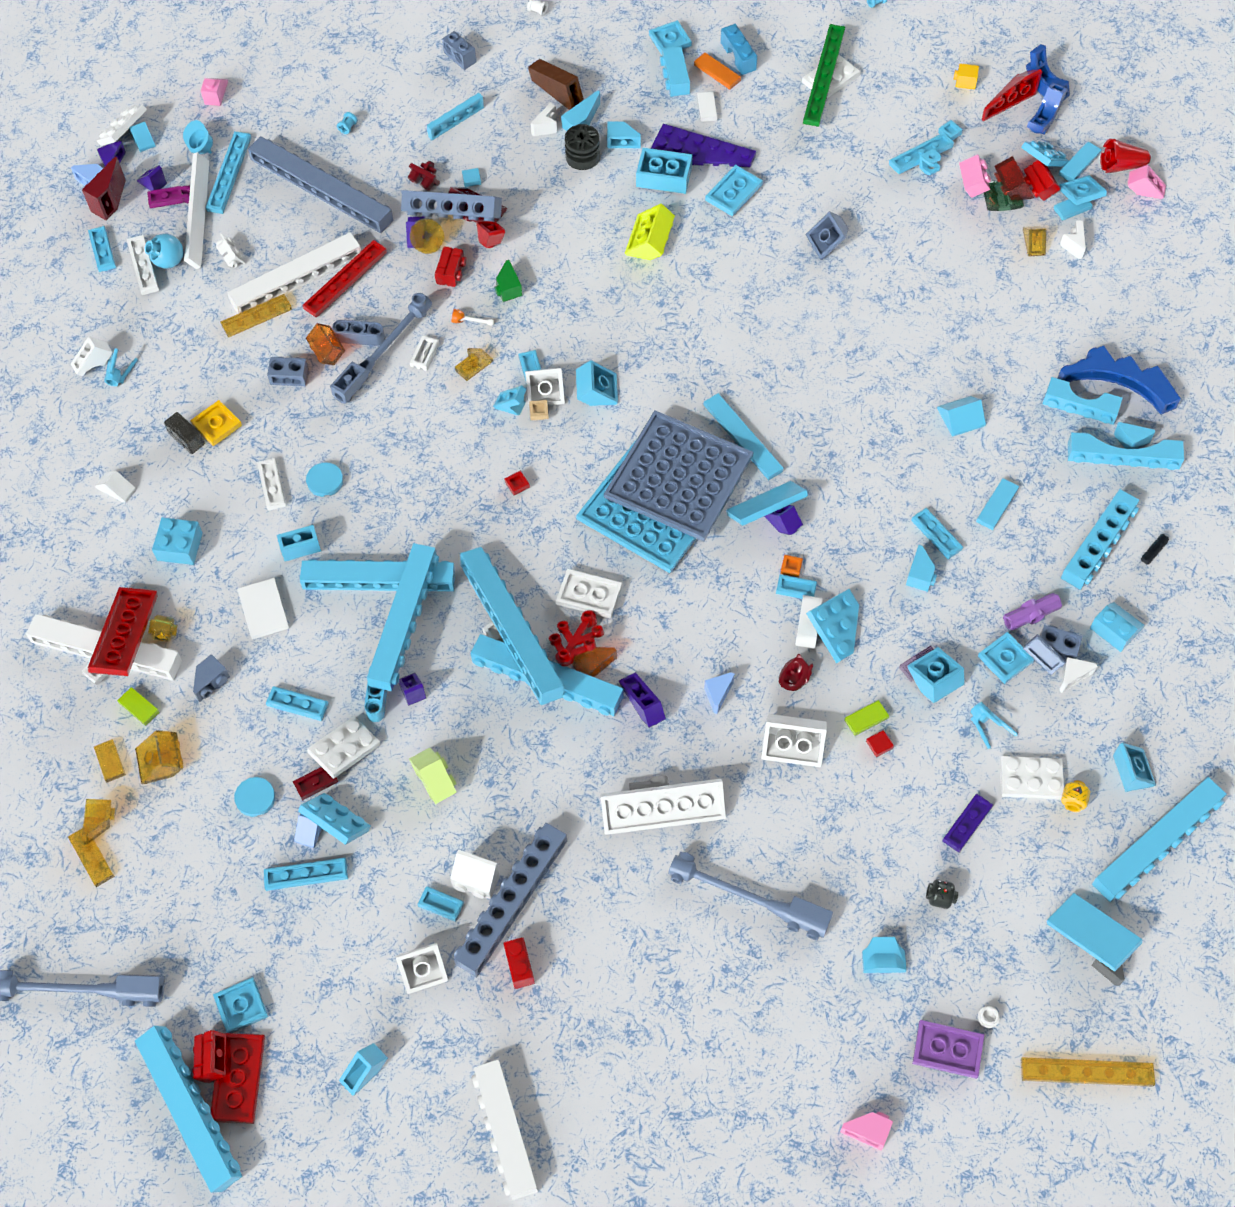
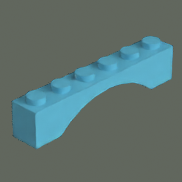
M1071 432L1068 440V461L1175 470L1180 469L1184 461L1183 441L1164 439L1160 443L1147 448L1124 449L1108 445L1091 434Z

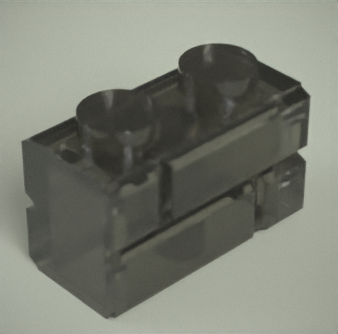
M176 412L165 420L164 425L168 434L190 454H194L204 446L205 442L202 434L180 413Z

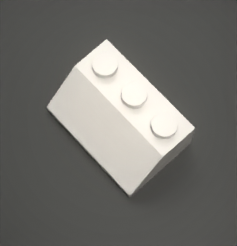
M767 714L761 759L821 767L827 722Z

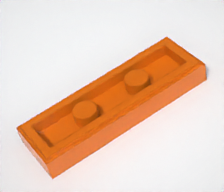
M703 53L694 61V66L729 90L741 81V76L707 53Z

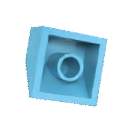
M592 360L576 369L577 400L589 406L618 404L617 374Z
M1113 602L1106 605L1094 618L1090 629L1122 652L1145 625Z
M939 647L908 665V669L919 690L933 703L964 685V668Z

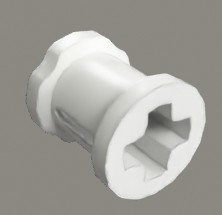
M529 0L527 9L530 12L535 11L544 16L547 12L548 2Z

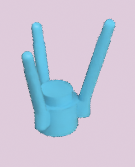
M115 348L107 363L104 382L110 386H118L119 383L123 384L126 376L138 359L135 358L121 376V371L114 368L118 349Z
M983 702L976 704L971 709L970 713L973 715L971 720L976 725L988 749L991 746L979 721L985 723L991 719L998 726H1003L1014 736L1018 735L1015 730L992 713Z

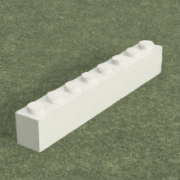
M350 232L227 292L230 302L238 315L242 317L347 265L361 252V247Z
M35 614L26 635L32 643L91 658L102 629L93 630L83 624L75 625L64 619L60 621L49 615L41 616ZM141 641L131 669L174 681L182 659L178 651L173 648L164 649L157 644H146Z

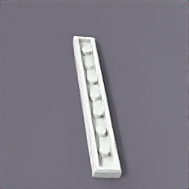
M198 152L193 154L184 257V261L196 269L200 268L202 263L209 160Z

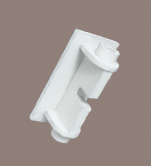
M220 234L222 240L217 241L216 248L228 266L236 268L239 262L245 265L242 253L234 247L236 245L230 237L226 238Z

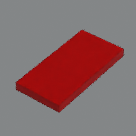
M224 1033L226 1034V1077L219 1080L216 1079L214 1082L210 1113L216 1122L254 1124L265 1035Z

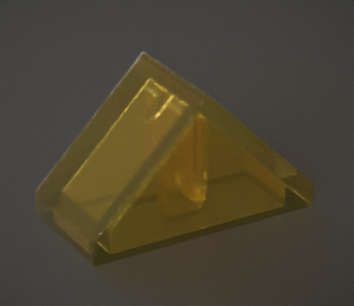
M1041 226L1023 227L1028 256H1045L1046 228Z

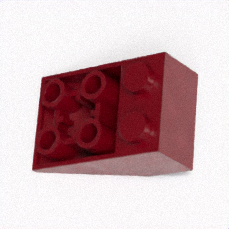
M117 157L108 162L82 189L90 211L106 221L118 209L126 182Z

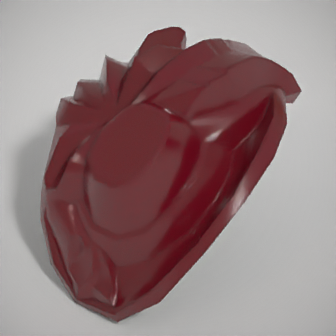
M797 654L795 658L789 660L782 668L779 675V684L782 688L789 691L801 689L809 682L813 664L808 665L804 658Z

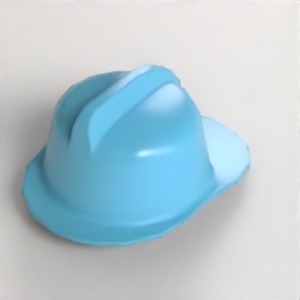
M191 121L183 132V139L188 149L192 153L211 154L213 138L201 121Z

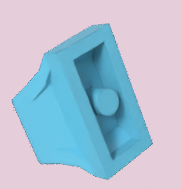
M872 937L868 947L862 951L863 973H901L907 970L905 950L899 946L895 937Z

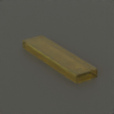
M282 294L220 321L229 338L292 310V307L285 294Z

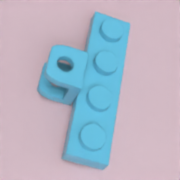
M942 133L890 159L889 166L898 174H901L919 165V168L925 174L932 175L940 171V165L937 163L941 160L940 153L952 148L954 142L945 133Z

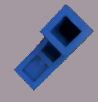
M1040 44L1030 51L1031 62L1026 65V70H1042L1037 91L1044 97L1047 88L1052 83L1068 89L1064 100L1070 96L1069 81L1056 77L1049 69L1046 45Z
M1052 83L1047 88L1037 113L1028 122L1027 128L1031 129L1034 133L1045 135L1053 123L1068 89Z

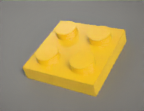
M220 400L190 420L191 424L212 446H215L242 426L241 421Z

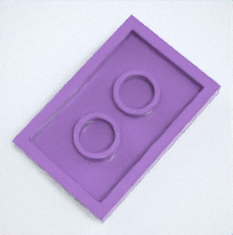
M920 1020L912 1064L977 1079L979 1076L984 1034Z

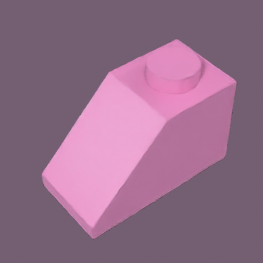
M204 78L201 94L205 105L221 106L228 79Z
M1149 165L1130 171L1128 186L1137 195L1159 199L1164 198L1166 184Z
M871 1112L844 1123L840 1132L882 1150L893 1121L889 1120V1116L884 1113Z

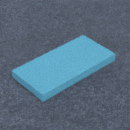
M789 481L727 509L726 513L727 516L744 526L807 497L808 493L806 489Z
M1075 893L1047 919V925L1113 971H1116L1142 944L1140 937Z

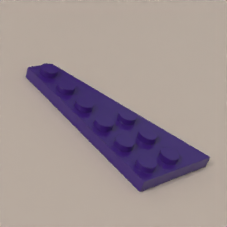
M662 124L650 148L692 154V165L704 166L705 163L713 164V166L728 164L730 167L735 165L751 167L756 156L755 150L667 124Z

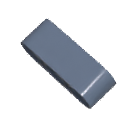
M337 320L332 325L335 339L340 343L379 346L385 340L383 326L377 322Z

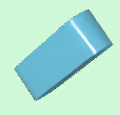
M367 680L365 711L371 722H379L385 715L387 690L370 687ZM377 690L381 691L378 694H373ZM374 708L379 709L376 712H370Z

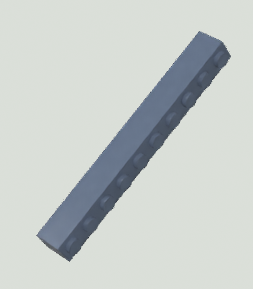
M260 136L248 148L250 158L255 163L373 230L382 233L393 221L392 210L389 206L377 202L376 199L370 198L362 191L352 188L348 183H344L335 176L329 175L323 169L313 166L309 161H304L296 154L288 152L284 147H279L271 140Z

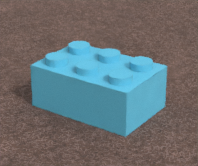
M642 148L636 172V187L686 194L692 170V154Z

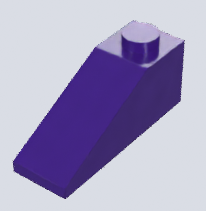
M636 672L619 680V684L648 728L666 720L661 701Z

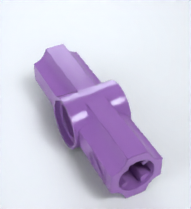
M1051 593L1038 600L1030 599L1023 603L1020 608L1003 616L1004 624L1011 631L1028 623L1031 625L1036 624L1046 615L1061 609V599L1055 593Z

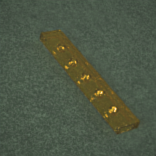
M1028 1057L1020 1059L1022 1081L1155 1086L1153 1063Z

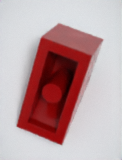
M496 221L476 222L480 244L486 248H493L495 245L501 244L505 234L503 227Z

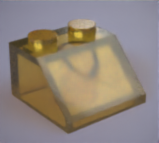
M156 730L135 748L141 784L171 778L183 769V759L181 757L177 732Z

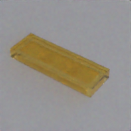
M86 826L68 836L96 887L115 877Z

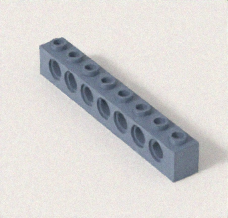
M548 823L537 829L532 844H527L521 860H517L512 867L513 872L509 878H504L500 885V891L491 897L489 901L490 906L486 912H481L477 919L478 924L474 929L471 928L468 931L463 946L460 945L454 953L455 964L476 978L567 843V834ZM544 844L549 846L547 850L539 849ZM536 861L538 864L535 867H529L528 863ZM519 878L527 880L524 884L516 883ZM507 895H514L515 899L506 901L505 897ZM496 912L504 913L501 918L493 917ZM483 930H492V933L490 935H482ZM474 946L481 948L478 953H471L470 949Z

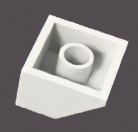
M458 850L451 875L452 886L460 892H472L477 898L484 899L486 897L491 899L500 878L497 863Z

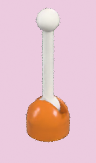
M453 309L452 323L470 320L487 323L489 326L494 325L493 319L485 320L465 316L463 311Z

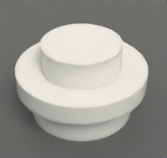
M985 1006L980 1009L978 1021L983 1027L993 1028L999 1023L1000 1015L995 1008Z

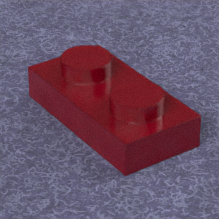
M320 767L292 782L303 801L338 783L337 777L333 779Z

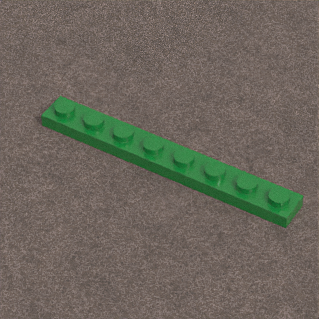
M829 24L803 118V124L816 127L820 125L844 37L845 26Z

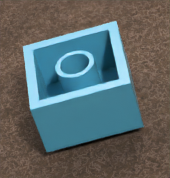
M161 517L152 548L157 561L194 565L203 534L197 521Z

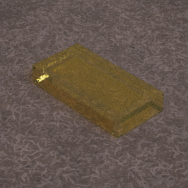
M113 739L94 746L106 783L126 775Z

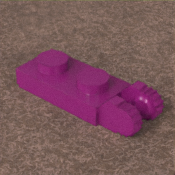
M190 185L148 191L150 209L184 202L188 204Z

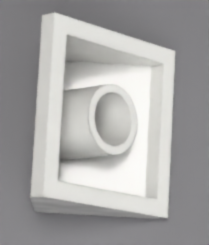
M561 368L525 371L528 403L529 401L547 400L548 406L565 404Z
M437 943L396 956L407 994L448 981Z

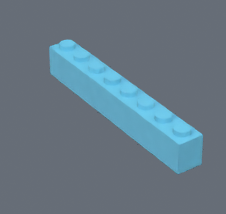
M415 543L412 545L367 675L370 687L392 691L394 685H397L399 681L398 672L400 667L404 666V654L410 648L411 633H415L417 626L415 621L417 616L420 617L422 601L427 598V586L433 580V568L438 565L439 556H437L434 547Z
M310 559L302 561L300 583L303 590L397 591L407 560L403 562H393L391 560L378 562L373 560L336 561L330 559L318 561ZM438 562L437 567L433 568V580L431 583H428V591L454 592V562Z
M480 634L470 653L472 662L479 667L485 666L497 674L503 673L515 681L521 680L528 684L506 644ZM549 660L550 664H554L557 676L564 681L563 698L565 700L578 702L588 709H596L606 716H615L624 697L623 688Z
M1207 777L1097 876L1092 885L1109 902L1115 898L1118 900L1127 893L1125 889L1129 885L1134 887L1141 880L1139 876L1143 872L1148 874L1155 867L1153 863L1157 859L1162 861L1169 854L1167 851L1169 848L1173 847L1175 849L1183 842L1182 837L1185 834L1190 836L1197 829L1195 825L1199 821L1203 824L1211 816L1209 812L1212 809L1217 811L1225 803L1223 798L1227 794Z
M153 1026L137 1038L135 1043L210 1192H223L243 1177L240 1172V1165L233 1158L229 1144L220 1133V1126L214 1121L209 1105L204 1102L199 1086L191 1077V1070L184 1063L180 1049L172 1040L171 1031L165 1026Z

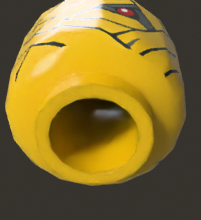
M1079 780L1067 783L1064 786L1061 802L1067 810L1080 812L1088 806L1090 789L1085 786L1084 782Z

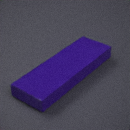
M976 793L945 835L942 842L960 853L992 809L993 804Z

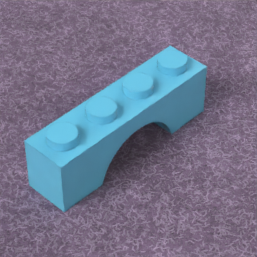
M1051 377L1043 404L1051 408H1058L1068 413H1075L1085 418H1092L1114 425L1122 397L1104 393L1096 399H1083L1071 390L1069 382Z

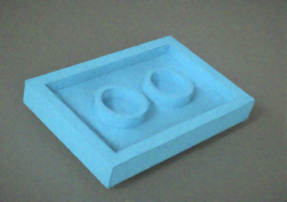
M1041 141L1024 142L1021 147L1046 166L1064 167L1069 162L1065 158L1066 154L1059 150L1055 151L1052 149L1053 145L1046 141L1044 143Z
M735 165L705 196V201L733 217L762 186L763 180Z
M325 793L301 804L298 812L345 845L367 833L371 826L363 818L355 815L346 806L339 804L330 795Z

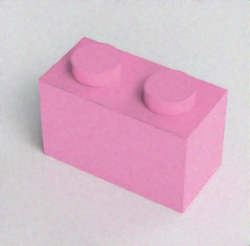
M975 155L959 163L964 188L971 198L990 190L989 182H991V179L986 172L988 166L984 159L982 160L979 155Z

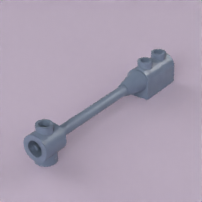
M415 293L412 296V302L408 305V315L376 351L360 364L352 361L330 385L332 395L336 400L343 404L350 402L354 393L360 390L363 386L362 384L368 379L375 361L414 317L422 318L426 316L427 311L432 306L431 300L426 295Z
M680 852L679 855H675L668 872L669 875H672L671 880L673 882L682 884L683 880L688 882L692 878H696L766 907L767 910L788 923L787 928L793 932L803 929L808 931L806 936L810 939L818 940L819 936L824 938L833 915L832 911L796 896L793 897L791 904L766 899L698 871L694 862L695 858L689 853Z
M0 970V1001H9V997H14L17 991L96 993L97 995L122 1001V1006H135V1001L143 1002L145 1007H156V1002H161L163 999L165 976L122 974L117 975L115 983L90 985L19 982L16 975H13V970Z

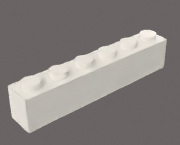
M499 1059L474 1067L475 1075H472L474 1087H479L481 1095L477 1096L480 1108L486 1109L487 1117H484L487 1131L492 1130L494 1138L490 1139L493 1152L498 1151L500 1160L496 1161L499 1173H504L506 1181L502 1183L506 1196L510 1195L513 1201L537 1193V1187Z

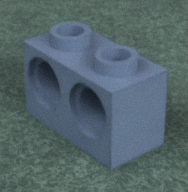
M453 31L442 38L444 53L463 70L477 62L475 48L457 32Z
M270 357L267 376L270 385L306 386L309 368L305 358Z
M1044 625L1040 636L1065 660L1067 657L1076 659L1083 636L1077 635V633L1072 631L1060 630L1055 626Z

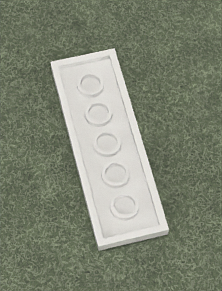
M722 779L600 794L605 835L726 819Z

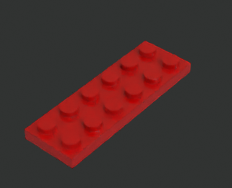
M118 588L89 662V673L129 676L158 597L156 590Z

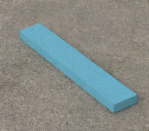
M234 131L206 205L207 212L224 213L250 143L251 134Z
M719 393L704 401V407L736 444L754 452L751 461L768 481L783 472L784 468Z

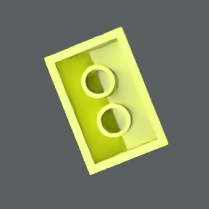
M662 203L639 213L625 254L647 260L660 257L664 253V247L669 238L668 235L673 226L675 215Z

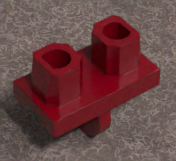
M428 161L426 164L422 162L421 167L411 163L409 165L411 171L407 177L411 182L417 184L419 179L423 178L420 185L427 191H430L434 185L438 186L440 184V181L434 175L437 170L434 169L432 161Z

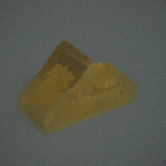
M468 348V357L455 366V371L468 381L494 360L483 349Z

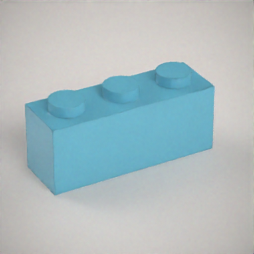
M682 47L662 49L660 65L664 67L662 68L663 78H666L665 86L666 90L670 92V97L690 94V80Z

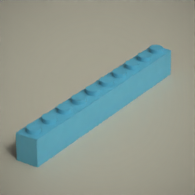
M482 547L460 553V566L540 705L563 698V689H565L563 679L557 676L556 668L553 663L550 664L545 649H541L538 637L531 632L530 624L524 620L521 608L515 605L514 597L511 593H508L505 581L500 579L496 566H492L489 554L485 553Z

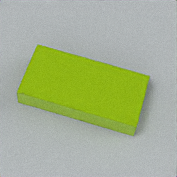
M132 687L117 700L122 707L145 726L160 713L155 706Z
M878 700L845 717L844 721L854 736L887 720L889 715Z

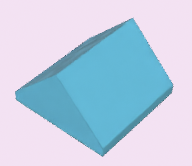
M968 396L937 407L952 437L986 426L981 399Z
M1125 743L1119 744L1113 754V758L1125 792L1156 786L1144 749Z

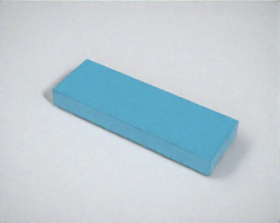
M1087 142L1059 171V176L1068 181L1077 179L1101 154L1102 149Z
M105 226L88 230L99 272L116 268Z
M1002 478L976 522L993 530L1018 491L1019 486Z
M927 508L912 517L911 521L947 559L962 551L963 546Z
M275 686L272 687L266 701V705L319 721H322L329 705L328 701Z

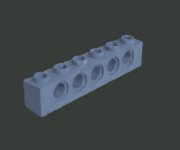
M402 190L401 211L407 212V215L417 216V213H422L424 217H433V214H438V218H448V215H453V219H463V216H468V220L478 221L479 217H483L484 221L494 222V218L501 219V197ZM452 202L453 207L450 210V203ZM466 204H468V209H467V211L465 210V205H466ZM483 204L484 210L481 212L480 207Z

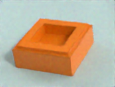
M784 554L780 574L799 578L803 558Z

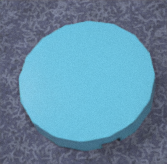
M319 463L308 471L306 483L314 495L325 497V495L331 496L341 489L343 475L340 468L335 464Z
M260 777L248 778L237 787L234 794V802L238 810L244 815L257 817V815L267 813L273 807L275 792L271 783L266 779Z

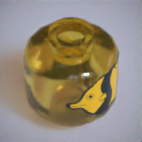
M156 615L154 619H150L148 634H151V638L154 640L168 642L172 636H176L178 625L174 624L172 617Z

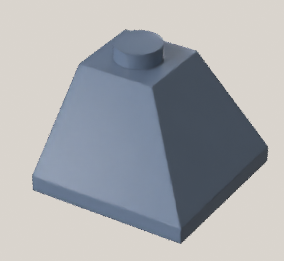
M829 211L805 235L819 259L823 260L847 237L849 228L841 216Z

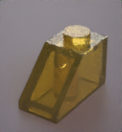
M86 799L82 831L83 845L89 844L109 829L110 821L115 820V808H112L111 800Z

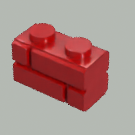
M1036 160L1032 165L1024 169L1026 174L1024 179L1029 186L1032 184L1033 189L1031 191L1036 198L1040 197L1045 201L1060 190L1048 166L1041 161Z
M443 247L434 274L437 284L455 287L457 281H461V269L466 266V257H464L462 249Z
M524 937L504 942L514 989L535 984Z
M210 1030L204 1032V1034L194 1036V1067L192 1069L194 1080L211 1083L216 1081V1079L225 1078L226 1034Z

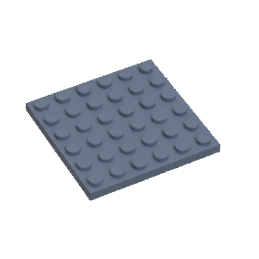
M654 410L604 492V498L705 542L750 463L754 452Z

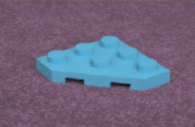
M850 589L806 613L836 663L854 653L859 604Z

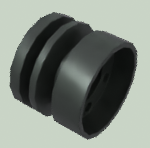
M578 124L569 128L565 133L564 139L565 158L568 165L577 170L593 168L600 160L598 131L593 126L587 124Z

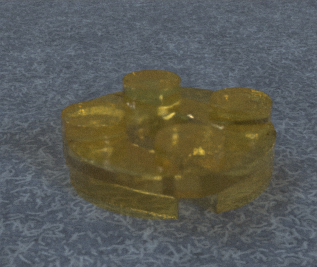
M429 218L420 219L411 226L410 242L419 252L431 254L439 250L442 245L444 231L435 220ZM426 231L432 235L428 241L425 238L422 239Z

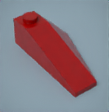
M1028 70L1013 77L986 105L982 121L984 122L1036 95L1042 70Z

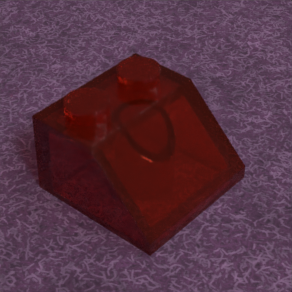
M1013 156L994 166L997 171L994 175L998 182H1002L1001 190L1005 196L1008 195L1011 200L1034 198Z

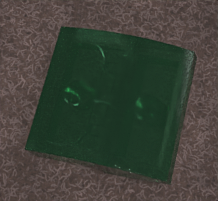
M1003 177L1000 182L992 180L989 182L990 190L984 192L987 210L1007 211L1023 208L1024 203L1018 179Z

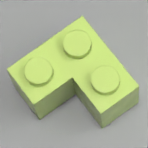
M428 748L409 758L416 775L422 781L429 797L435 804L457 793L454 788L457 785L451 774L448 775L446 771L448 765L438 752Z

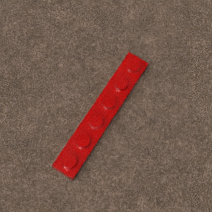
M373 240L303 304V309L317 318L387 253L386 248Z

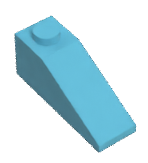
M597 90L561 116L562 128L567 131L572 126L578 124L590 125L600 105V91Z

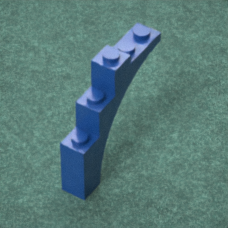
M1105 346L1092 348L1088 351L1086 359H1081L1075 364L1062 367L1057 378L1067 382L1102 380L1116 383L1141 395L1154 406L1160 415L1176 409L1181 399L1158 366L1141 371L1131 356L1121 357L1114 361Z

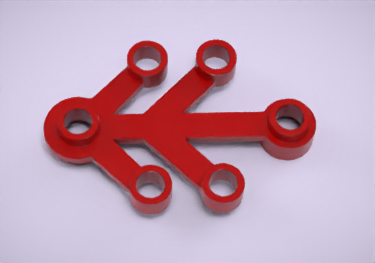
M591 610L582 613V622L574 635L570 632L567 621H560L557 624L559 633H562L568 642L566 648L561 644L562 640L558 633L549 636L550 644L558 652L555 655V659L559 665L569 666L574 662L575 656L594 650L596 648L594 638H600L604 635L603 627L596 625V614ZM592 627V632L583 635L587 628ZM584 643L583 646L575 648L577 645Z

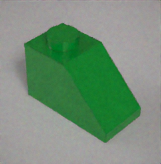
M510 260L505 261L496 277L497 286L494 287L497 297L500 296L503 302L522 296V285Z

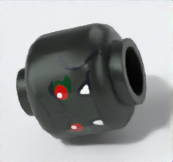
M936 879L933 883L928 884L926 899L929 900L931 906L948 909L952 903L956 904L958 892L955 891L953 883Z

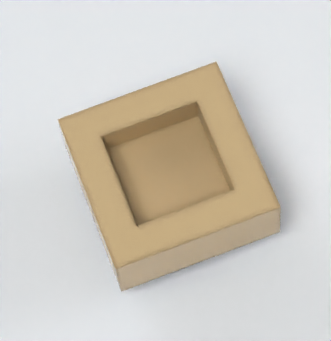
M547 400L529 401L531 420L549 419Z

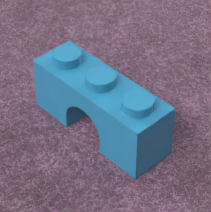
M736 23L721 28L720 43L727 54L734 53L735 66L741 75L755 71L757 68V55Z

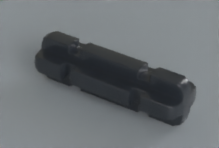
M1160 534L1157 540L1148 548L1147 552L1142 555L1141 561L1149 565L1153 558L1168 543L1169 537L1165 534Z

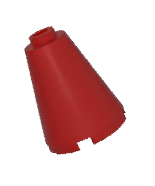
M1111 138L1104 143L1103 147L1106 148L1100 156L1101 169L1106 171L1105 173L1137 169L1149 164L1151 160L1148 150Z

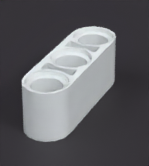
M803 595L796 646L815 649L817 631L806 613L821 605L822 598Z

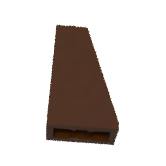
M538 59L528 66L531 80L568 110L584 100L578 76L542 59Z

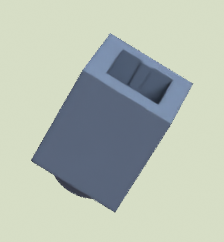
M212 654L196 666L193 692L199 702L208 698L216 688L224 685L228 678H230L226 668Z

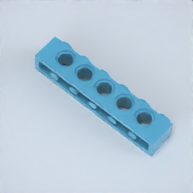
M1119 489L1064 569L1061 576L1062 580L1080 590L1084 584L1089 585L1094 577L1092 575L1093 571L1097 572L1103 564L1101 559L1108 557L1112 550L1110 546L1112 543L1116 545L1121 537L1120 531H1125L1130 524L1128 519L1130 517L1134 518L1137 514L1139 499Z

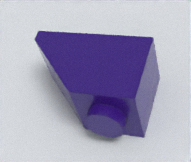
M792 505L764 516L779 533L787 535L796 533L798 528L803 525L795 507Z

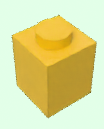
M959 63L958 70L954 72L953 80H956L955 87L975 90L979 66Z

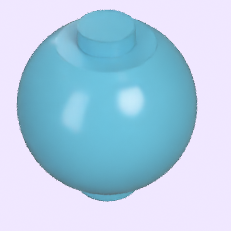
M159 234L145 244V253L160 268H173L180 263L184 256L181 242L170 234Z

